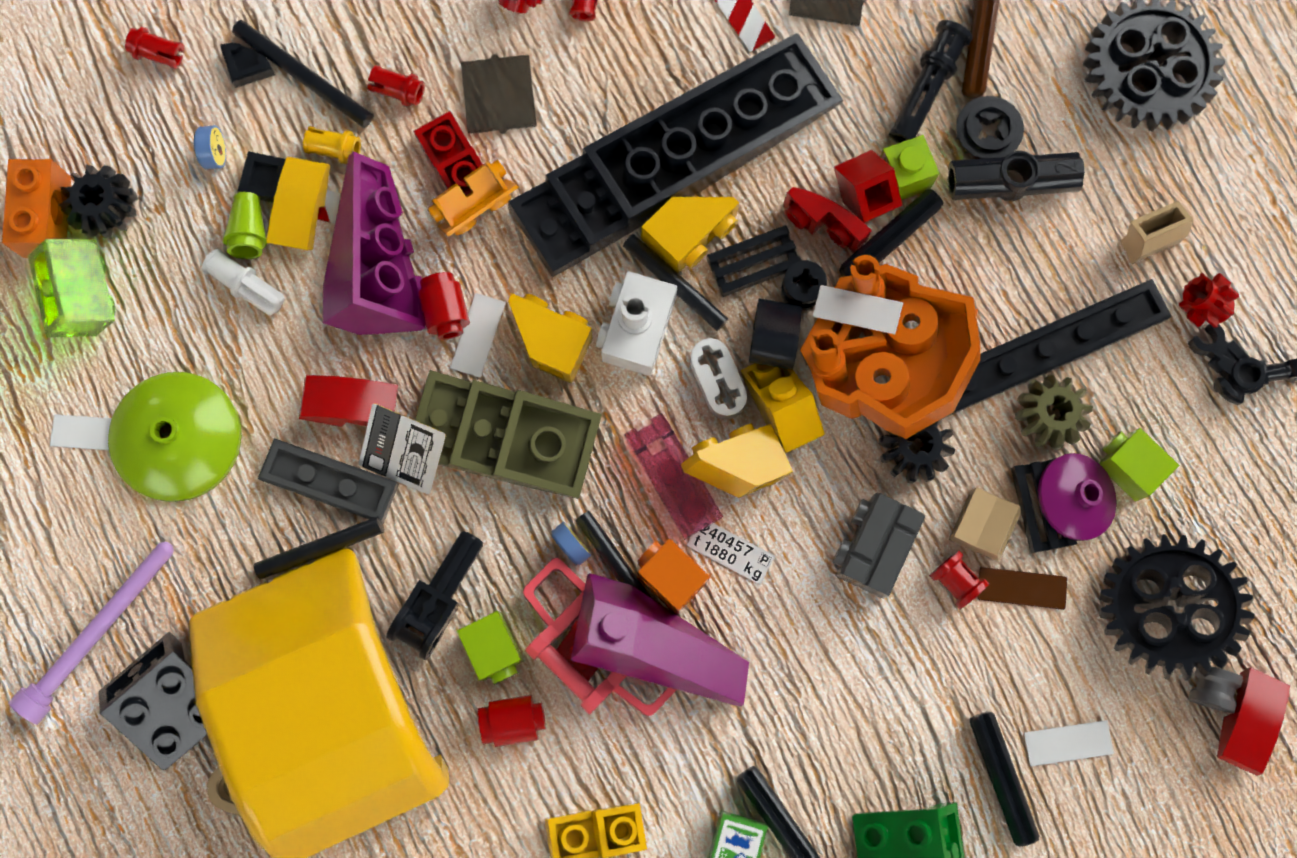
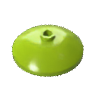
M187 372L162 373L137 384L118 404L109 427V453L120 477L137 492L160 501L178 502L190 500L215 488L231 471L241 446V423L231 399L220 387L210 380ZM170 424L172 427L171 434L167 438L162 439L160 437V429L164 425Z

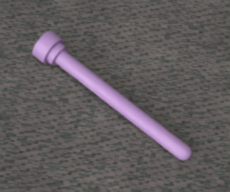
M161 542L152 550L37 684L31 683L27 688H20L8 702L16 713L33 724L41 722L51 710L49 704L53 701L51 695L173 555L174 549L169 542Z

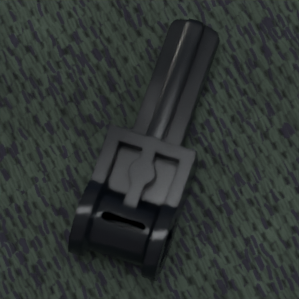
M465 531L459 534L430 584L427 585L420 580L417 582L404 606L390 625L386 635L387 639L391 641L398 639L419 651V657L423 660L429 658L460 606L452 597L483 547V542L479 538ZM411 626L424 633V636L421 637L408 628Z

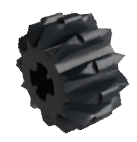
M86 164L85 176L82 177L77 173H70L71 179L74 182L73 186L60 187L62 194L68 198L59 204L61 211L69 215L66 219L67 223L75 230L82 229L84 235L93 239L98 233L105 238L111 239L113 227L116 226L120 230L127 231V225L123 220L125 217L137 216L136 210L131 204L138 200L136 192L129 188L131 185L130 180L124 174H116L112 167L103 165L98 171L94 166ZM102 198V202L96 206L95 203Z
M942 419L907 439L888 432L890 435H883L879 438V445L891 449L880 456L881 462L887 463L894 460L897 463L890 472L892 476L896 477L905 469L907 470V483L913 484L916 482L919 473L926 482H930L935 478L934 469L939 472L947 470L949 465L943 457L952 456L955 453V448L943 443V441H946L953 435L952 430L945 429L939 432L936 428L942 422ZM918 438L924 445L920 448L921 451L914 454L910 451L909 447L912 445V441Z

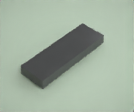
M276 438L273 439L258 476L260 481L366 519L378 516L382 524L385 522L399 483Z

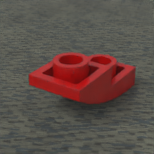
M450 110L414 130V135L446 189H449L454 184H458L465 196H467L472 191L463 178L483 164L473 146L469 144Z
M792 187L786 193L783 207L786 209L784 212L788 220L800 230L805 228L813 235L825 225L828 228L827 234L832 241L841 248L847 247L853 254L867 242L872 229L836 202L819 194Z
M306 375L298 419L342 427L345 423L367 426L373 404L395 412L398 385L351 377Z
M1249 667L1240 672L1243 680L1241 687L1237 689L1235 712L1223 717L1217 758L1259 776L1263 774L1276 745L1284 720L1291 685Z

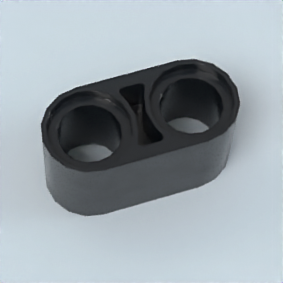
M758 299L749 363L793 370L799 342L802 305Z

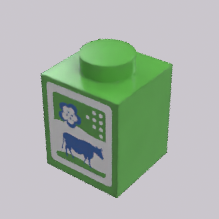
M720 810L708 858H760L768 826L764 822Z

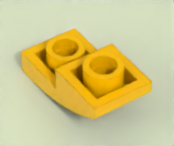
M286 157L273 201L266 243L306 251L313 250L319 207H325L330 164Z
M640 803L544 818L550 858H608L647 850Z

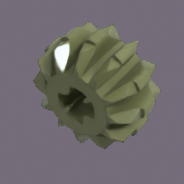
M1054 375L1046 376L1043 384L1033 380L1027 386L1029 393H1022L1017 398L1018 403L1025 409L1016 412L1015 419L1027 421L1028 423L1021 430V435L1028 436L1035 432L1037 434L1035 446L1042 447L1049 440L1053 450L1061 449L1065 441L1071 445L1077 443L1080 440L1078 431L1084 432L1091 425L1083 416L1092 412L1093 406L1081 404L1079 400L1086 395V389L1081 388L1076 392L1071 391L1073 385L1072 378L1068 377L1062 380L1060 384H1058ZM1050 405H1054L1052 411L1058 409L1061 416L1054 420L1055 414L1049 416L1046 408Z

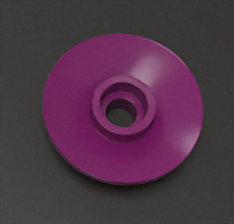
M1069 453L1053 459L1043 470L1038 485L1039 503L1046 520L1059 534L1072 540L1086 541L1102 535L1110 527L1116 513V492L1110 476L1098 462L1086 455Z

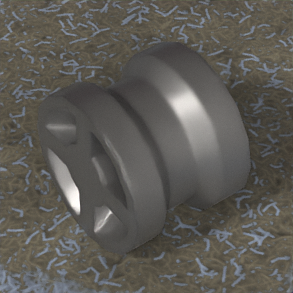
M1211 666L1209 676L1204 677L1196 668L1195 675L1198 678L1196 688L1190 690L1188 700L1215 710L1234 713L1237 703L1233 696L1235 690L1241 687L1243 677L1234 672Z

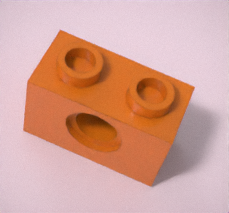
M8 159L2 244L22 258H66L68 233L66 219L69 215L61 211L59 204L68 198L62 194L60 187H71V176L52 159Z
M670 538L663 546L655 541L638 559V565L641 567L638 571V579L676 615L706 585L711 577Z

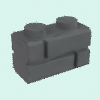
M876 492L870 501L862 499L851 520V523L858 526L851 541L847 539L842 540L833 559V563L839 565L835 576L879 598L889 597L926 515L907 505L900 504L898 501Z

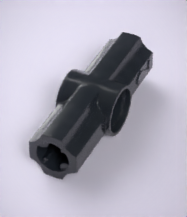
M1018 150L1011 152L1006 157L951 161L948 166L947 181L952 200L999 197L1005 201H1016L1025 195L1079 192L1083 188L1085 169L1079 152L1032 155L1026 151ZM1014 170L1020 173L1024 182L1019 183L1011 180L1007 171Z

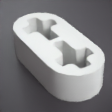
M713 338L701 340L692 349L691 369L711 413L720 419H733L741 414L746 405L747 394L744 384L725 344ZM709 349L712 355L719 354L721 356L716 364L719 375L714 376L708 364H699V361L703 358L704 350ZM720 382H723L729 394L736 392L738 395L734 400V408L728 409L725 404L718 405L715 402L720 397V389L718 387Z

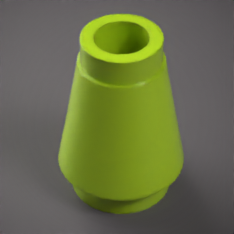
M239 192L233 197L223 243L227 246V253L230 256L238 259H255L262 255L263 248L267 246L260 198L254 193Z

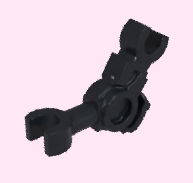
M1210 324L1204 328L1212 337V344H1205L1197 335L1188 342L1189 348L1194 353L1208 356L1211 359L1208 365L1222 376L1214 381L1213 388L1215 392L1235 405L1242 404L1245 395L1256 393L1262 387L1268 385L1270 381H1297V358L1284 363L1266 365L1265 360L1259 361L1250 357L1234 340L1229 343L1225 341L1224 329L1219 324L1216 328Z

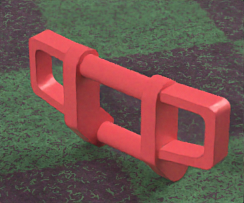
M553 558L523 590L526 600L548 626L529 644L525 652L533 660L539 658L582 701L580 706L589 715L612 692H615L646 716L653 715L677 689L668 687L653 704L646 705L619 685L627 677L623 674L611 672L597 688H594L552 646L579 618L585 583L561 559ZM559 571L581 594L554 621L537 600L534 593L553 572Z

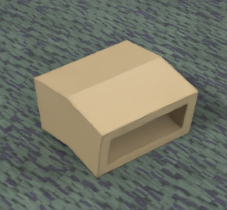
M1178 200L1130 221L1127 235L1120 242L1131 264L1179 244L1189 235L1193 219Z
M976 487L970 491L949 540L1000 562L1021 515L1020 505Z

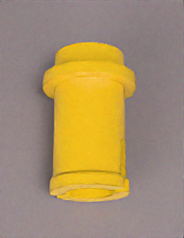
M309 126L303 137V150L306 154L337 158L341 164H347L348 156L353 151L360 154L361 140L360 137L354 136L352 131L345 130L342 134Z

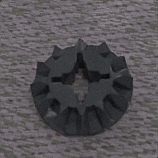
M982 96L973 99L963 107L956 120V139L960 140L965 154L971 153L978 157V159L1006 157L1011 152H1015L1023 139L1024 123L1019 111L1010 102L1000 97ZM998 119L1000 120L995 131L997 138L992 135L982 139L978 138L983 128L980 124L981 122L988 126L991 123H995Z

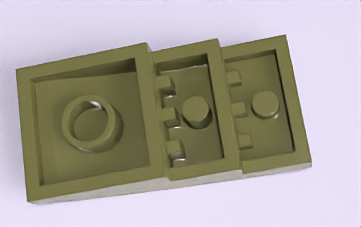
M429 370L415 421L446 434L438 465L579 499L602 414L518 389L514 392L473 380L470 382Z

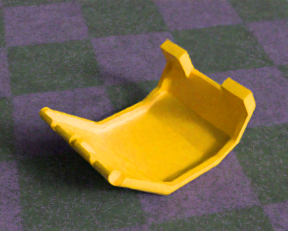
M343 548L315 559L309 565L306 563L279 575L269 583L259 584L232 596L228 601L223 600L203 609L190 618L188 629L195 702L232 801L253 840L272 858L310 857L440 796L449 786V769L442 755L440 754L433 758L427 750L410 715L375 629L359 561L351 549Z

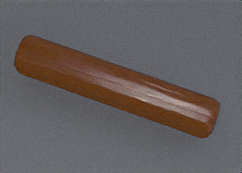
M975 0L971 25L973 39L968 45L961 91L962 95L967 98L976 99L984 96L986 92L1000 0Z

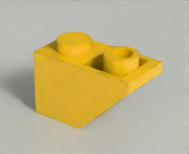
M671 197L641 226V240L677 273L686 265L692 269L708 253L706 246L716 236L720 239L725 238L737 225L738 220L736 217L739 202L734 197Z
M511 293L508 302L532 366L572 384L593 339L592 328L587 326L588 321L571 311H564L563 315L547 309L549 304L532 294L526 293L522 298Z
M755 363L740 370L742 378L765 424L772 425L785 453L825 435L813 394L793 370Z
M752 423L744 425L728 434L730 439L718 443L716 437L704 440L691 448L694 454L680 464L684 473L738 498L771 486L793 472L771 424L757 429L754 428Z

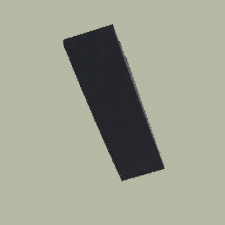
M797 32L584 147L581 156L546 174L545 182L508 201V208L548 272L554 277L643 226L671 197H692L831 111L840 105L843 99Z

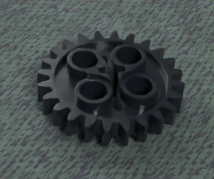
M1134 0L1130 7L1123 1L1115 10V13L1108 11L1101 21L1102 24L1098 23L1092 31L1091 35L1094 38H1091L1085 46V50L1091 54H1088L1083 61V66L1093 70L1089 72L1085 82L1098 83V87L1091 96L1093 98L1105 96L1107 101L1104 103L1102 110L1106 111L1116 107L1118 109L1116 121L1119 122L1126 115L1132 116L1131 126L1134 129L1142 120H1146L1149 131H1153L1160 124V121L1166 130H1170L1177 123V120L1184 125L1193 117V114L1198 116L1207 107L1206 103H1209L1216 96L1217 91L1214 88L1224 78L1216 72L1225 65V60L1215 58L1214 56L1223 48V45L1209 42V39L1216 30L1212 28L1203 31L1200 26L1204 22L1205 16L1201 15L1192 20L1189 17L1191 5L1188 4L1180 12L1175 10V0H1170L1165 7L1161 6L1160 0H1150L1147 6L1143 0ZM1162 35L1168 36L1174 44L1167 43ZM1121 43L1129 45L1135 53L1126 51ZM1119 70H1130V71L1120 72ZM1173 73L1182 76L1186 83L1176 80ZM1132 82L1140 83L1146 92L1137 90Z
M1162 534L1159 547L1155 548L1152 542L1145 538L1141 545L1142 553L1129 546L1125 553L1128 562L1115 558L1112 568L1117 574L1106 573L1103 581L1111 589H1103L1099 595V600L1110 605L1102 607L1099 616L1100 618L1113 620L1106 626L1104 633L1105 635L1119 634L1120 638L1117 640L1114 649L1120 651L1129 647L1132 650L1128 661L1130 665L1143 658L1147 661L1145 666L1146 674L1149 675L1158 665L1163 667L1165 680H1169L1174 669H1180L1184 680L1189 681L1192 676L1193 667H1196L1204 677H1207L1211 672L1210 661L1223 669L1229 662L1225 652L1232 656L1239 654L1242 647L1236 640L1246 641L1251 633L1242 625L1251 624L1255 617L1254 613L1242 608L1249 606L1254 597L1250 594L1239 593L1245 587L1248 580L1246 577L1232 578L1231 574L1237 566L1235 561L1223 566L1218 562L1222 555L1221 549L1208 555L1204 553L1205 541L1202 539L1193 549L1188 547L1186 535L1180 537L1176 546L1171 545L1166 534ZM1196 576L1205 583L1206 589L1200 591L1193 590L1185 584L1183 578ZM1141 580L1153 581L1159 587L1160 592L1153 595L1146 594L1138 588L1137 582ZM1169 600H1175L1177 607H1184L1182 613H1176L1174 606H1167ZM1208 600H1214L1217 603V606L1214 607L1210 604L1202 603ZM1138 606L1148 610L1143 613H1137L1134 608ZM1197 618L1209 621L1213 625L1214 633L1206 635L1197 632L1193 628L1191 621ZM1150 622L1159 623L1166 629L1168 636L1161 639L1154 638L1145 631L1144 625Z

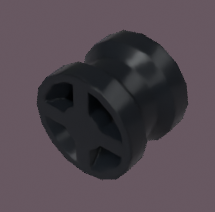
M809 260L798 261L792 264L787 269L781 285V296L785 303L802 305V311L815 307L820 286H827V277L823 268Z

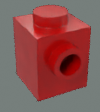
M873 150L834 166L842 202L864 223L903 206L894 168Z

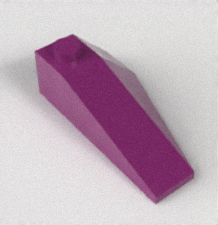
M354 151L348 156L323 283V324L357 335L421 331L426 328L418 291L421 289L420 280L422 277L415 276L409 255L414 253L411 240L404 239L398 219L402 214V209L390 167Z
M591 573L587 575L571 655L572 661L739 707L744 705L749 662L634 586Z

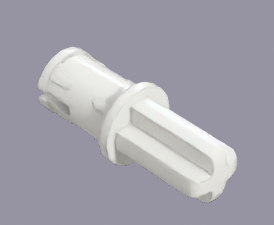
M220 249L211 251L202 264L203 272L228 287L233 297L244 298L267 315L277 313L281 309L285 300L284 295L257 277L256 271L252 267L244 268L222 253Z

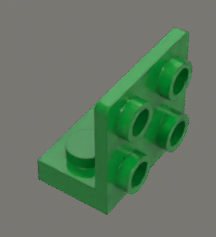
M957 802L939 803L924 809L860 812L852 817L857 858H965Z

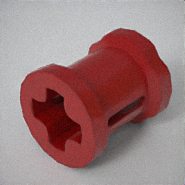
M958 550L929 576L933 581L939 580L956 599L955 605L960 610L985 590L989 583L985 578L979 579L963 562V554Z

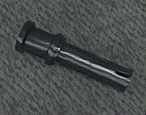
M950 20L938 22L936 26L937 36L930 50L925 51L920 58L922 70L906 99L893 129L888 134L896 143H901L917 136L945 79L955 75L957 71L955 63L963 47L968 46L973 39L972 33L963 25ZM946 45H949V49L945 53L943 50ZM922 92H926V95L916 115L914 117L911 116Z

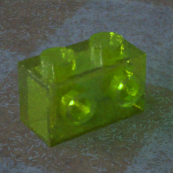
M45 239L28 255L46 338L97 336L115 321V302L108 292L105 279L106 265L103 257L99 254L96 240Z

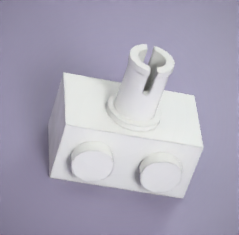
M627 271L623 283H615L609 302V307L615 308L610 324L602 323L596 342V347L602 348V362L652 376L676 300L677 285Z

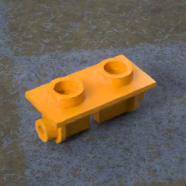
M498 160L492 164L489 161L485 162L463 178L472 191L467 196H465L458 184H454L431 200L433 205L428 207L427 210L436 223L444 219V222L437 227L449 237L454 233L458 236L467 232L477 223L476 217L488 209L495 211L511 200L510 193L519 187L507 178L501 179L507 172Z

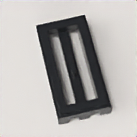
M787 225L707 255L708 264L722 297L783 275L792 264L802 261L800 255L798 256L795 251L796 246L794 241L790 239ZM778 241L782 243L779 246L720 268L719 266L722 262ZM784 254L787 255L788 260L726 283L724 278L726 276Z
M1053 459L1033 462L1027 465H1017L1011 468L1031 554L1078 544L1077 540L1066 538L1061 535L1062 539H1058L1057 531L1048 523L1040 507L1038 498L1039 480L1043 470ZM1026 474H1032L1047 537L1046 542H1041Z

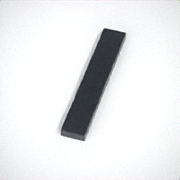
M1153 279L981 353L980 362L956 409L948 416L1170 319L1172 316Z

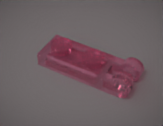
M660 413L650 419L651 424L639 431L633 428L623 435L685 541L723 519V515L703 481L684 473L680 464L689 457L667 419ZM661 439L666 448L652 456L647 445Z

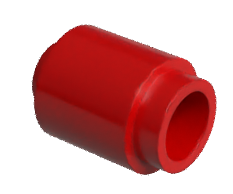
M451 272L435 273L420 280L421 289L418 291L427 332L437 335L440 340L452 339L464 333L463 328L470 324L460 282L455 281L454 274Z
M532 695L488 702V707L478 708L479 730L483 745L494 743L495 747L536 741L539 740L538 731L546 730L542 702L534 703Z

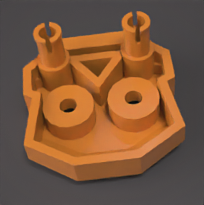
M861 255L853 260L855 266L851 265L850 267L851 275L839 278L834 288L903 302L896 334L817 318L800 351L805 364L812 373L822 406L850 419L860 417L862 414L886 431L907 439L954 412L980 362L981 345L974 297L919 285L917 275L888 264L879 266V262L873 256ZM908 321H915L919 324L913 329L904 326ZM863 332L865 337L859 338L860 334ZM881 375L890 378L885 384H878L874 381Z

